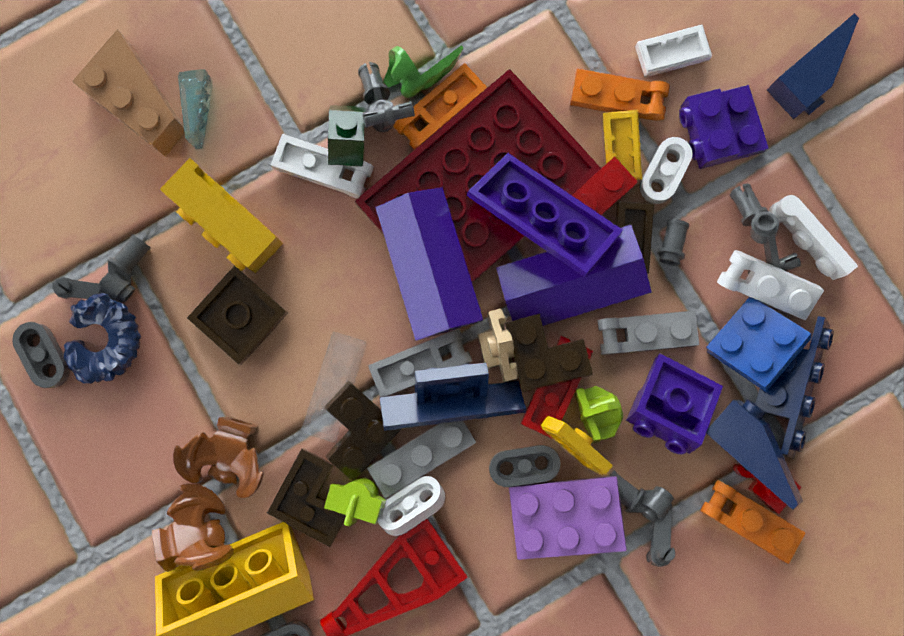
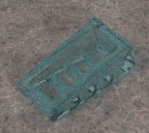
M205 69L179 72L178 81L185 138L195 149H202L213 80Z

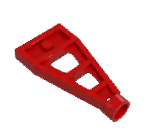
M427 518L406 533L397 536L340 605L320 619V624L327 636H349L438 600L468 578V576ZM402 558L411 559L423 576L422 585L407 593L395 592L388 582L390 570ZM379 584L388 597L389 603L381 609L367 614L358 603L359 597L372 585ZM340 617H343L346 620L347 627H345Z

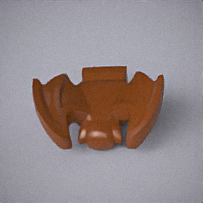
M219 417L217 422L219 430L211 438L202 432L191 439L183 448L179 445L175 446L173 453L175 469L188 482L201 483L203 481L202 468L211 465L208 477H213L221 483H233L237 485V477L239 478L240 483L236 490V495L240 498L251 497L261 485L264 472H259L256 448L250 449L249 437L255 433L257 428L255 424L232 417Z
M198 484L180 485L179 490L182 491V494L167 510V515L174 519L173 523L168 526L167 530L161 528L152 530L156 562L167 572L175 570L177 565L192 566L193 570L199 571L224 563L233 556L234 549L231 545H224L225 531L220 525L219 519L205 522V516L208 513L224 515L226 513L224 503L212 490Z

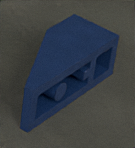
M855 13L779 76L767 89L770 95L793 120L803 111L810 115L825 102L822 95L833 86L858 23L859 17Z
M749 399L745 402L733 400L707 429L706 434L794 510L803 502V499L769 423L762 418L765 412Z

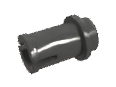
M677 219L667 220L663 245L657 252L661 263L678 266L680 261L685 259L683 247L689 223Z

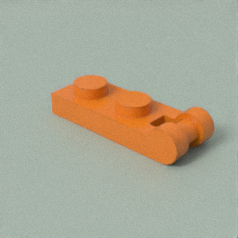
M464 63L413 106L414 117L399 119L393 127L400 135L405 134L410 140L409 145L415 150L482 93L487 86ZM420 118L427 125L421 131L414 125Z
M577 68L570 105L604 112L638 110V118L661 121L665 118L666 107L663 104L664 98H667L669 95L670 84L664 81L649 82ZM641 95L651 97L650 104L640 103Z
M717 480L712 488L715 491L709 502H704L700 512L782 562L789 564L806 533L737 492L729 485ZM727 499L733 502L728 514L721 511Z

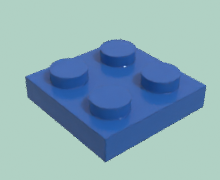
M749 297L708 344L706 349L710 355L767 392L811 340V333L759 300Z

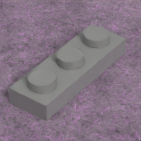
M464 421L441 423L367 469L386 499L472 446L476 441Z

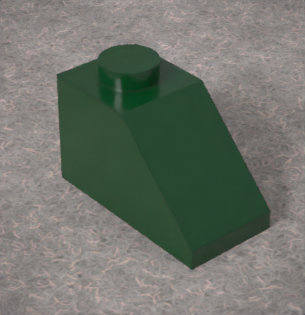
M330 105L328 165L363 166L365 124L362 113H365L364 107Z

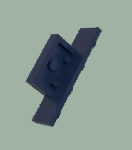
M821 316L817 317L809 350L802 349L767 392L759 389L755 403L765 414L789 420L781 452L784 456L794 459L796 451L801 452L803 450L806 440V432L802 431L805 417L811 418L815 407V397H811L815 383H821L824 374L825 364L820 363L824 349L829 350L833 341L834 330L830 329L827 319Z
M487 363L463 364L461 366L415 371V393L380 397L384 431L526 413V406L519 381L488 384L489 371Z

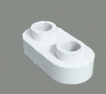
M671 137L664 140L656 150L640 182V192L648 202L654 204L664 203L675 193L692 160V149L687 141L679 137ZM667 154H674L677 162H670L667 159ZM653 182L659 183L662 191H654L651 184Z
M424 476L418 478L386 499L385 507L380 511L378 524L386 533L392 536L406 533L436 513L443 506L445 501L444 489L433 477ZM432 496L427 502H425L427 497ZM403 515L400 520H398L397 522H395V520H396L399 516Z

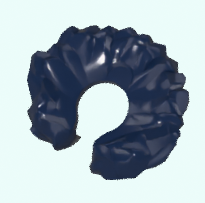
M106 293L94 294L87 300L81 299L76 305L71 306L72 316L69 322L74 327L80 329L93 324L101 325L108 333V343L103 350L93 352L86 348L85 342L82 340L66 342L64 344V360L68 368L74 373L76 379L81 383L92 384L93 382L99 383L102 380L112 381L115 375L124 374L126 368L131 367L132 360L137 358V350L140 348L139 340L141 338L138 331L140 326L135 322L137 317L128 312V307L125 304L110 299Z

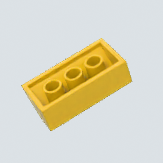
M281 522L229 544L234 549L233 556L217 566L199 571L193 570L192 566H178L175 570L166 571L155 576L156 636H231L313 601L314 596L309 570L292 527Z

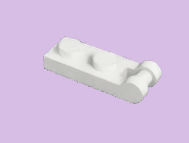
M282 134L271 162V167L274 170L343 192L357 199L365 193L366 188L363 187L365 180L371 176L374 168L372 164L363 161V166L328 165L327 148ZM345 169L354 172L351 181L342 179Z
M787 195L769 208V212L777 217L779 223H783L793 234L792 238L796 245L803 250H807L816 260V267L825 276L835 280L850 274L858 267L855 261L798 197Z
M734 250L729 259L732 263L727 272H722L717 280L721 286L729 290L738 291L805 321L824 292L817 284L737 250ZM745 269L751 270L746 280L740 278Z

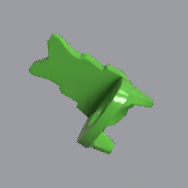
M395 46L388 53L389 67L383 82L388 88L401 83V94L404 97L411 98L419 91L428 89L447 75L456 65L463 51V46L458 47L421 75L406 51L399 46Z

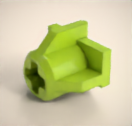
M598 386L576 389L574 395L581 415L580 420L583 421L586 431L593 439L592 444L614 437L623 420V411L617 396Z
M359 478L346 485L331 484L324 508L346 515L345 526H352L358 519L377 524L380 511L385 507L386 499L379 496L378 488L372 480Z

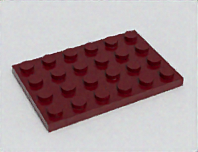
M509 69L356 199L355 203L383 234L376 211L377 206L410 192L443 187L473 283L526 237L467 196L468 191L507 153L570 195L575 193L595 175L601 167L512 70Z

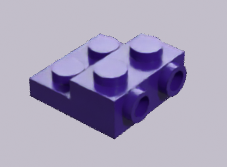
M749 85L723 92L719 88L688 96L680 106V122L683 128L688 130L692 159L697 160L699 169L757 155L769 149Z
M659 353L653 361L643 387L636 395L626 421L634 425L633 430L637 434L647 438L656 436L666 441L665 447L669 451L681 455L686 452L690 454L702 446L723 386Z

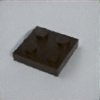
M234 266L192 311L187 319L237 364L242 365L284 319L288 312Z

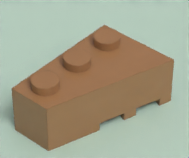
M118 29L72 81L90 98L165 157L187 132L171 105L156 85L153 77L140 60L133 46Z

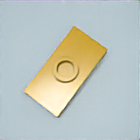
M638 110L603 113L606 164L615 156L636 180H642Z
M547 416L540 425L548 435L587 469L606 476L613 465L591 446L593 439L578 428L573 430L567 423Z

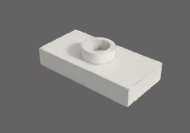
M703 25L638 41L635 46L645 78L709 61L712 57Z

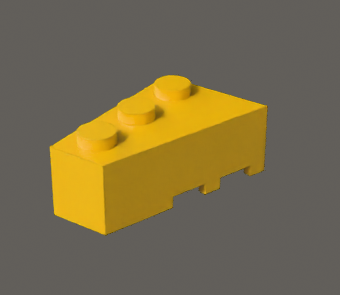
M191 158L160 188L167 197L180 207L176 212L191 226L197 222L205 230L201 235L215 248L222 245L230 252L226 258L241 271L247 267L256 274L283 245L276 235L205 173Z

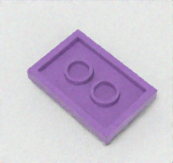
M617 476L509 487L518 560L627 551Z

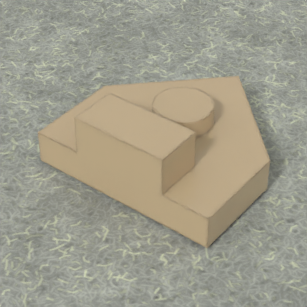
M503 310L489 311L487 318L491 331L478 334L484 363H487L488 368L499 366L503 382L516 380L519 375L516 362L513 363L512 357H514L513 339L508 329L504 328L506 319Z

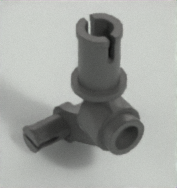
M369 62L372 71L369 74L365 63L358 69V75L365 90L363 98L370 105L369 112L362 113L365 128L373 126L378 132H387L392 129L395 120L414 117L415 113L412 102L409 101L394 106L388 100L390 90L383 83L379 66L376 63Z
M749 183L743 184L744 192H742L740 186L733 189L730 197L734 200L743 217L741 222L743 226H751V238L755 242L764 245L766 263L784 271L800 267L801 261L797 258L798 255L796 253L779 259L776 244L779 221L766 207L761 206L752 190V186Z
M133 234L115 258L110 257L108 259V273L99 284L63 277L56 279L55 283L53 282L52 288L54 293L63 299H88L94 294L106 293L110 299L124 304L135 291V288L131 286V276L133 275L131 271L151 247Z
M613 470L609 476H617L620 500L621 504L626 507L625 511L627 513H641L645 518L653 522L651 549L646 555L647 562H652L651 565L657 567L668 565L675 558V550L671 548V503L674 497L667 490L656 486L653 490H644L643 488L638 490Z

